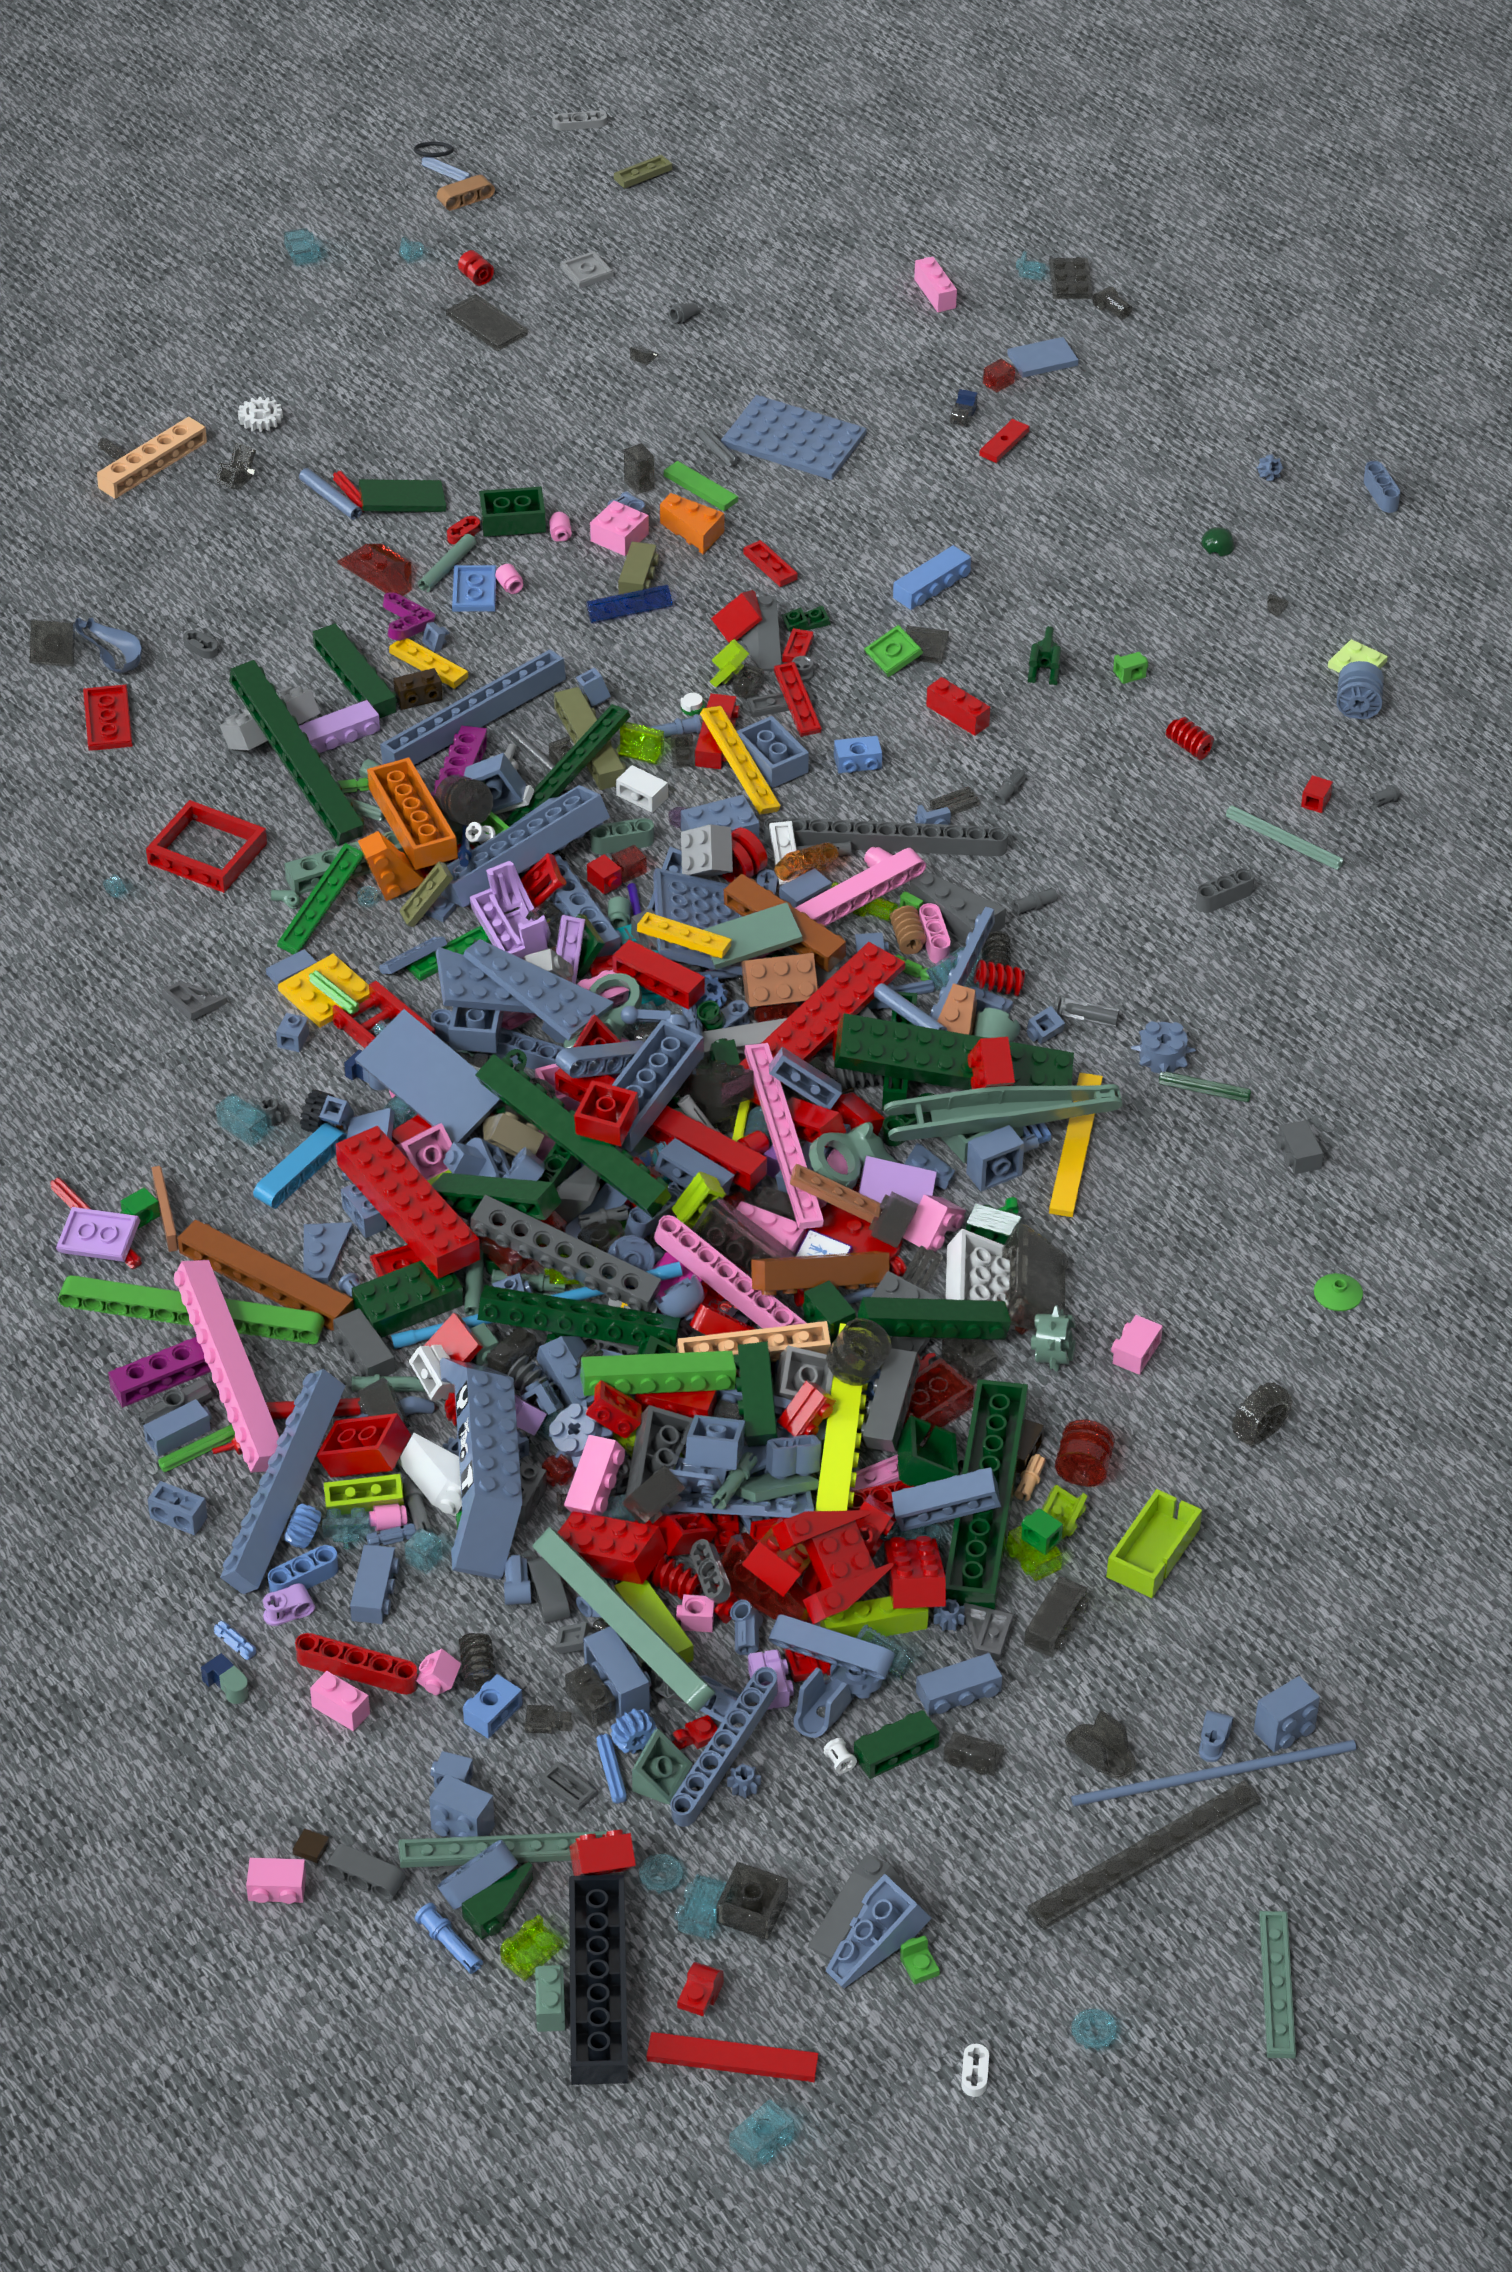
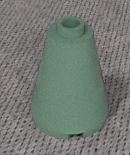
M985 1008L983 1012H980V1010L977 1012L973 1035L986 1038L1008 1037L1009 1042H1014L1019 1035L1021 1027L1016 1019L1013 1022L1008 1018L1010 1014L995 1008Z

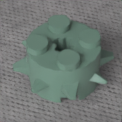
M1055 1305L1053 1314H1036L1035 1328H1037V1332L1031 1338V1349L1036 1350L1035 1361L1050 1363V1369L1054 1368L1058 1372L1061 1364H1069V1361H1072L1074 1357L1076 1340H1073L1071 1328H1076L1073 1315H1064L1063 1309L1059 1310L1058 1305Z

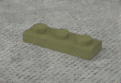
M661 154L615 172L614 180L625 189L671 171L672 163Z
M439 861L399 910L408 926L414 927L453 880V876L445 863Z

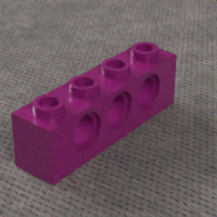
M194 1337L147 1357L140 1358L125 1366L118 1367L108 1372L110 1388L123 1408L211 1372L208 1363L205 1362L201 1344L198 1343L197 1337Z

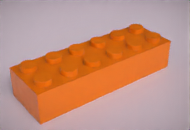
M409 757L367 769L369 790L415 870L435 865L439 861L446 862L458 858L456 836Z

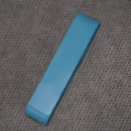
M324 1123L257 1183L253 1191L254 1198L276 1209L336 1155V1143L347 1139V1134L328 1123Z

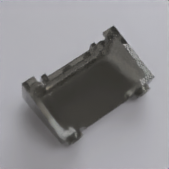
M1016 1223L1002 1248V1258L1010 1260L1009 1290L1005 1295V1300L1009 1302L1007 1309L1011 1325L1037 1331V1328H1035L1036 1314H1053L1055 1305H1058L1059 1310L1063 1309V1314L1067 1315L1065 1313V1271L1068 1266V1259L1065 1258L1063 1251L1032 1228Z

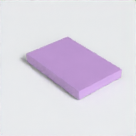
M866 1156L859 1193L881 1203V1209L914 1216L923 1195H933L937 1172Z
M72 1207L56 1249L58 1252L125 1262L140 1219L135 1215Z

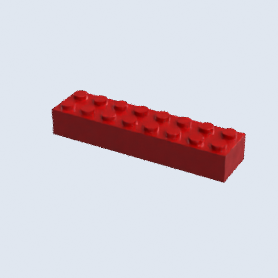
M378 1126L336 1143L337 1165L437 1279L480 1260L479 1238Z

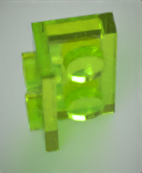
M625 722L620 728V744L617 747L618 754L657 764L664 752V731Z
M538 1914L532 1920H527L513 1937H508L504 1940L500 1948L501 1963L523 1981H526L535 1973V1967L543 1966L564 1947L563 1941L543 1926V1917Z

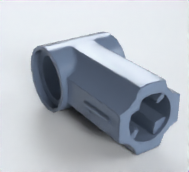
M511 1555L505 1563V1605L531 1604L527 1559L520 1555Z
M739 1600L733 1604L730 1610L731 1618L735 1621V1652L739 1655H749L759 1650V1627L763 1622V1616L747 1600Z

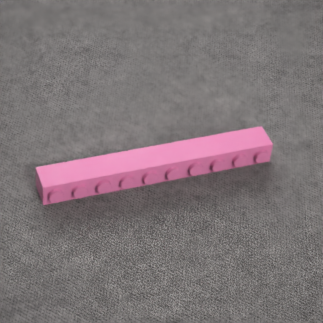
M209 1260L182 1261L174 1274V1282L179 1288L182 1303L186 1306L189 1314V1321L197 1334V1341L203 1349L205 1362L208 1363L212 1372V1380L217 1385L220 1400L224 1403L227 1411L228 1420L232 1423L236 1441L240 1444L243 1451V1459L248 1464L251 1473L266 1472L269 1466L268 1460L275 1453L278 1446V1432Z

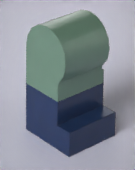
M222 1653L201 1667L202 1681L208 1687L215 1683L225 1692L226 1699L229 1702L239 1704L248 1698L247 1678Z

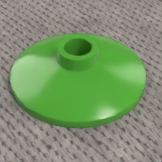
M1333 1273L1321 1277L1316 1282L1314 1295L1322 1306L1330 1310L1347 1311L1359 1305L1363 1298V1290L1354 1278L1345 1274Z

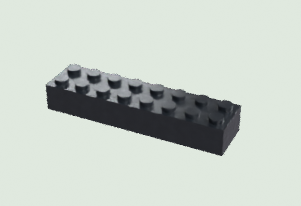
M624 1875L569 1876L571 2085L628 2083Z

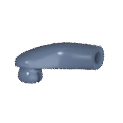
M410 1396L398 1402H389L385 1407V1414L398 1413L400 1418L414 1413L432 1414L434 1402Z

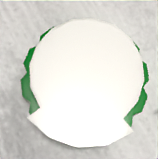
M688 693L684 698H681V710L686 715H699L703 708H705L702 696L697 693Z

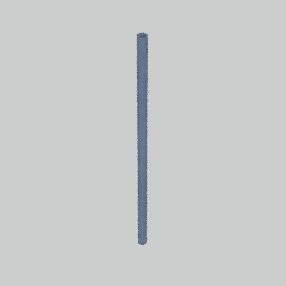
M1354 1740L1074 1795L1071 1796L1073 1806H1079L1355 1751L1356 1744Z

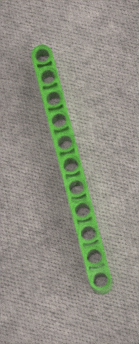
M68 1276L65 1278L58 1296L59 1303L64 1307L70 1306V1308L93 1311L94 1309L95 1312L115 1315L118 1313L121 1316L193 1326L189 1321V1314L186 1306L182 1303L179 1291L80 1276ZM224 1298L236 1330L240 1334L261 1335V1337L285 1339L286 1341L306 1344L309 1342V1344L313 1345L320 1338L325 1320L319 1313Z

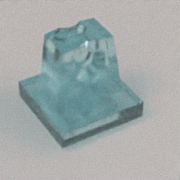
M402 237L399 255L410 264L413 258L423 254L424 245L421 242L409 241L406 237Z

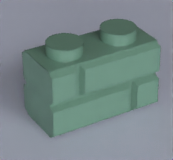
M563 1966L535 1967L537 2032L565 2031Z

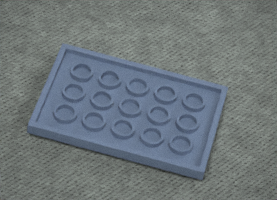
M756 395L721 439V442L727 448L832 480L865 437L867 428Z
M655 869L653 880L656 915L702 930L743 917L724 905L723 889L729 884L664 869ZM657 938L658 953L660 955L688 965H697L715 970L709 954ZM741 962L717 969L733 975H742Z

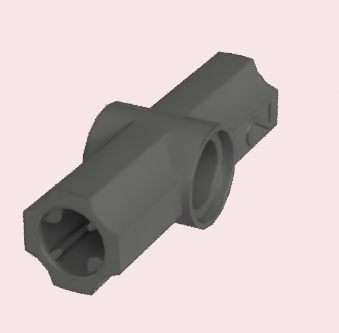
M203 1378L194 1381L180 1390L170 1389L163 1394L161 1401L136 1414L137 1420L144 1430L143 1425L195 1399L200 1404L212 1397V1392Z

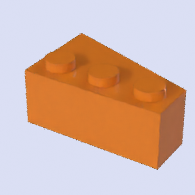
M672 493L660 503V523L677 536L680 535L686 539L689 545L693 544L703 555L724 533V513Z

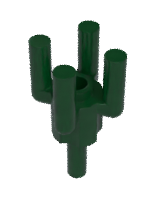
M1051 626L1046 627L1044 639L1031 646L1028 683L1036 682L1038 668L1043 667L1051 670L1049 684L1057 685L1061 647L1053 641L1054 628Z

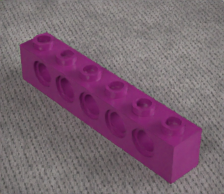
M461 725L459 733H455L453 745H450L449 757H445L444 768L440 769L439 780L435 781L434 792L431 791L430 793L443 815L460 816L469 794L462 785L465 768L482 761L487 748V728Z

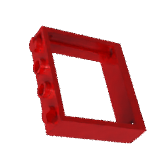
M189 800L146 848L147 861L149 865L225 893L267 845L266 828ZM192 820L247 840L222 870L167 849Z

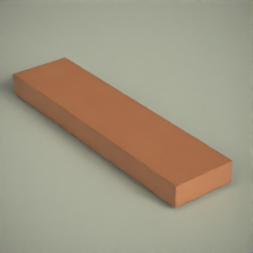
M796 1163L793 1167L790 1180L791 1185L874 1225L879 1221L881 1203Z
M154 1166L151 1167L153 1183L168 1251H177V1235L162 1168Z

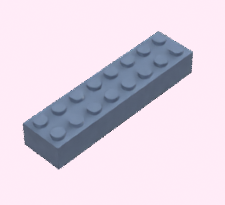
M578 785L473 849L472 857L467 867L460 865L459 858L448 864L447 867L453 876V880L441 893L442 897L461 907L470 906V896L490 889L486 870L511 861L518 874L526 872L530 869V866L539 862L547 853L551 854L556 850H561L572 840L583 837L590 829L601 826L603 821L610 818L601 795Z

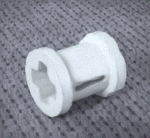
M472 822L466 828L465 834L470 842L483 844L495 836V830L491 826H481L477 822Z
M842 1738L831 1740L824 1747L825 1756L832 1760L834 1769L838 1774L852 1770L857 1763L856 1757L848 1752L845 1747L846 1742Z

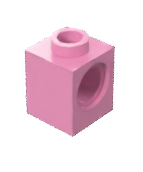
M683 1594L682 1605H677L676 1620L681 1621L682 1630L713 1632L715 1602L706 1596Z

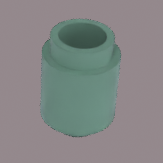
M620 896L614 897L608 902L607 917L610 919L614 929L630 923V901Z

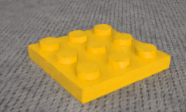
M334 954L327 956L278 984V991L319 1028L333 1021L332 1006L339 1005L309 981L310 973H313L315 970L319 971L359 1004L369 998V985Z

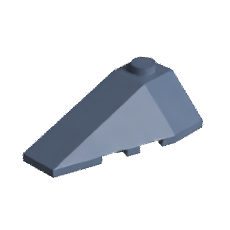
M886 1874L864 1896L862 1900L864 1905L858 1917H853L850 1923L852 1928L844 1941L840 1942L825 1970L843 1988H846L897 1951L907 1940L914 1938L931 1920V1917Z

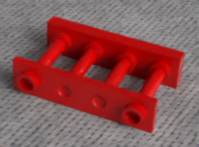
M376 980L369 984V998L359 1004L358 1012L349 1014L337 1005L332 1006L334 1025L338 1029L344 1030L364 1048L376 1038L368 1031L387 1019H394L403 1009L435 1034V1029ZM373 1006L379 1007L382 1012L362 1024L353 1019Z

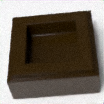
M304 1829L292 1849L293 1855L318 1863L330 1843L329 1837Z

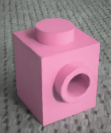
M440 1649L426 1656L419 1666L420 1672L416 1682L422 1685L426 1691L437 1696L452 1688L461 1663L446 1651Z

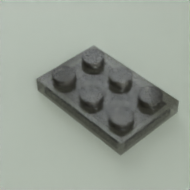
M1049 258L1053 299H1092L1088 258Z

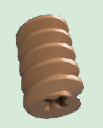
M909 905L895 909L889 918L891 919L899 949L907 955L920 952L926 942V935L924 934L917 909Z

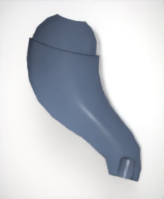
M76 618V631L86 640L99 647L100 657L110 671L125 673L139 665L142 648L140 641L134 635L123 630L95 623L93 618H89L86 622L81 620V618ZM88 625L89 630L97 637L119 648L126 658L127 663L124 664V668L122 670L115 669V662L110 653L99 646L93 639L84 635L82 628Z

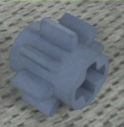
M1272 454L1266 455V458L1259 459L1260 463L1256 469H1258L1260 478L1266 477L1267 481H1272L1274 478L1280 477L1279 473L1283 469L1280 458L1274 459Z
M947 1599L946 1606L934 1607V1624H939L942 1627V1631H956L958 1624L964 1625L965 1607H959L955 1599Z
M744 1764L736 1769L731 1768V1776L727 1777V1787H732V1795L737 1794L743 1796L744 1799L752 1793L757 1794V1786L761 1785V1776L756 1775V1767L751 1768Z

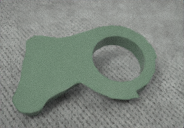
M623 973L608 974L597 979L589 991L600 995L604 990L613 986H622L631 991L629 1000L624 1005L610 1009L599 1018L621 1041L622 1034L628 1025L622 1021L621 1011L626 1006H634L639 1009L643 997L641 989L633 977ZM582 1031L570 1041L565 1039L563 1047H573Z
M871 1122L861 1124L847 1134L824 1133L812 1142L809 1150L811 1165L815 1172L849 1189H853L856 1186L860 1169L864 1167L866 1156L896 1163L897 1161L886 1151L882 1139L872 1132L873 1124ZM825 1146L833 1147L843 1155L848 1166L847 1175L836 1172L828 1164L824 1155Z

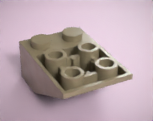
M509 1112L487 1117L483 1121L484 1141L515 1157L524 1147L536 1155L545 1135L540 1133L539 1129L533 1124L527 1123L525 1125L519 1122V1117Z

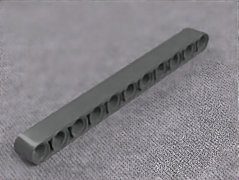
M770 817L764 822V842L772 846L769 823L792 821L796 846L825 844L827 841H830V843L850 841L851 850H869L871 847H880L885 851L900 852L906 848H912L916 853L1002 856L1006 854L1008 847V832L1001 827Z

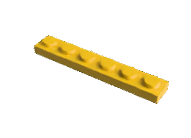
M721 706L703 708L700 713L702 719L759 815L778 812L781 807L723 708Z

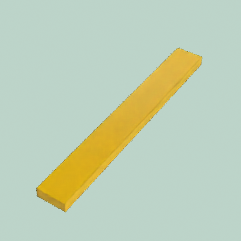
M1079 1073L1077 1086L1102 1085L1103 1076ZM1095 1114L1069 1118L1049 1214L1073 1217Z

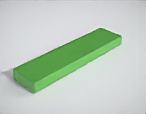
M676 461L664 470L666 478L722 511H726L738 502L737 495L679 461Z

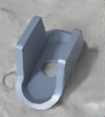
M816 1668L799 1690L798 1706L794 1716V1727L802 1735L812 1738L823 1735L840 1718L854 1698L855 1694L850 1693L849 1684L843 1681L834 1691L831 1689V1681H824L822 1670ZM820 1707H826L824 1718L817 1714V1710Z

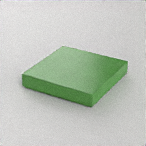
M899 625L864 648L865 653L888 677L923 654L922 649Z

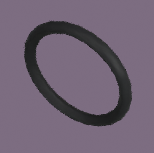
M423 142L414 147L416 154L425 157H443L450 155L454 151L452 145L444 142ZM435 145L450 149L438 153L417 150L421 147Z

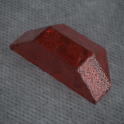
M365 544L337 561L339 565L384 593H397L404 596L412 590L411 562L383 544Z

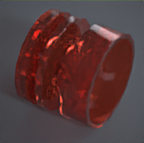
M1083 1419L1068 1423L1063 1429L1060 1448L1055 1460L1057 1474L1066 1482L1075 1485L1094 1487L1101 1484L1107 1477L1114 1449L1115 1438L1113 1433L1105 1425L1092 1420Z

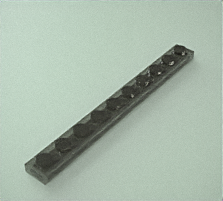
M1243 1780L1028 1905V1912L1041 1928L1045 1930L1261 1803V1797Z

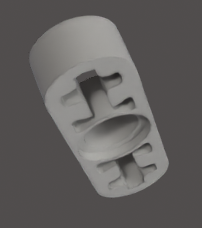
M604 111L560 113L552 117L553 128L560 131L600 128L607 124V114Z

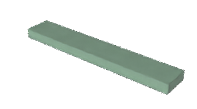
M1260 1911L1259 1925L1267 2058H1295L1287 1912Z

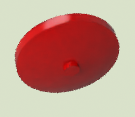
M829 1203L820 1208L824 1219L823 1227L806 1228V1234L811 1229L852 1246L854 1249L852 1253L887 1252L889 1253L890 1260L891 1257L899 1255L902 1247V1229L899 1221L889 1210L881 1209L880 1219L874 1225Z

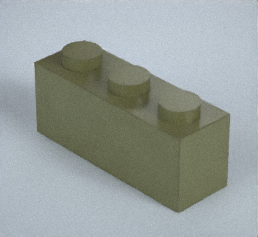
M631 542L618 581L619 597L644 600L645 594L650 592V579H654V566L659 565L660 554L656 553L655 544Z

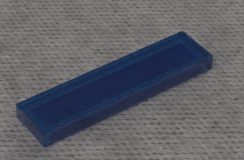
M668 585L586 602L591 623L673 606Z

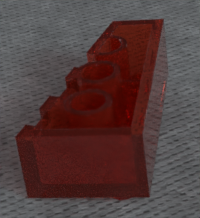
M747 1532L731 1536L721 1559L731 1586V1592L738 1598L747 1600L756 1609L774 1620L777 1619L778 1615H785L812 1624L803 1602L810 1595L795 1582L785 1596H781L742 1565L758 1543Z

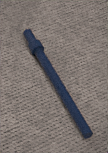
M466 805L463 810L461 847L458 850V858L462 867H467L472 857L470 841L466 838L465 834L466 828L470 824L469 820L472 818V807L470 805Z

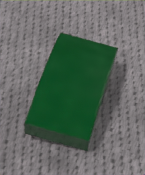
M823 605L807 612H803L800 607L781 615L788 631H792L793 628L810 630L831 625Z

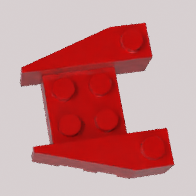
M870 1510L805 1511L771 1527L781 1551L803 1543L823 1588L822 1591L803 1600L813 1625L847 1610L894 1566L891 1562L876 1569L856 1522L870 1515Z

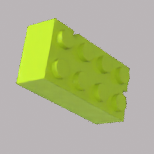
M1156 1489L1108 1557L1106 1577L1153 1598L1163 1584V1579L1167 1578L1199 1531L1202 1509L1181 1500L1179 1503L1178 1519H1175L1177 1498Z

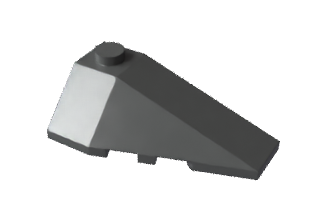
M776 596L757 597L762 620L746 632L741 639L760 671H774V666L781 665Z
M584 1165L556 1188L562 1202L550 1216L564 1227L592 1204L600 1186L597 1181L601 1178Z

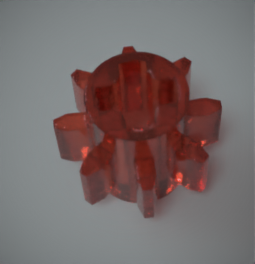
M560 1454L558 1458L555 1455H551L542 1464V1469L547 1471V1482L553 1487L556 1483L559 1485L566 1484L573 1475L571 1470L573 1464L563 1454Z

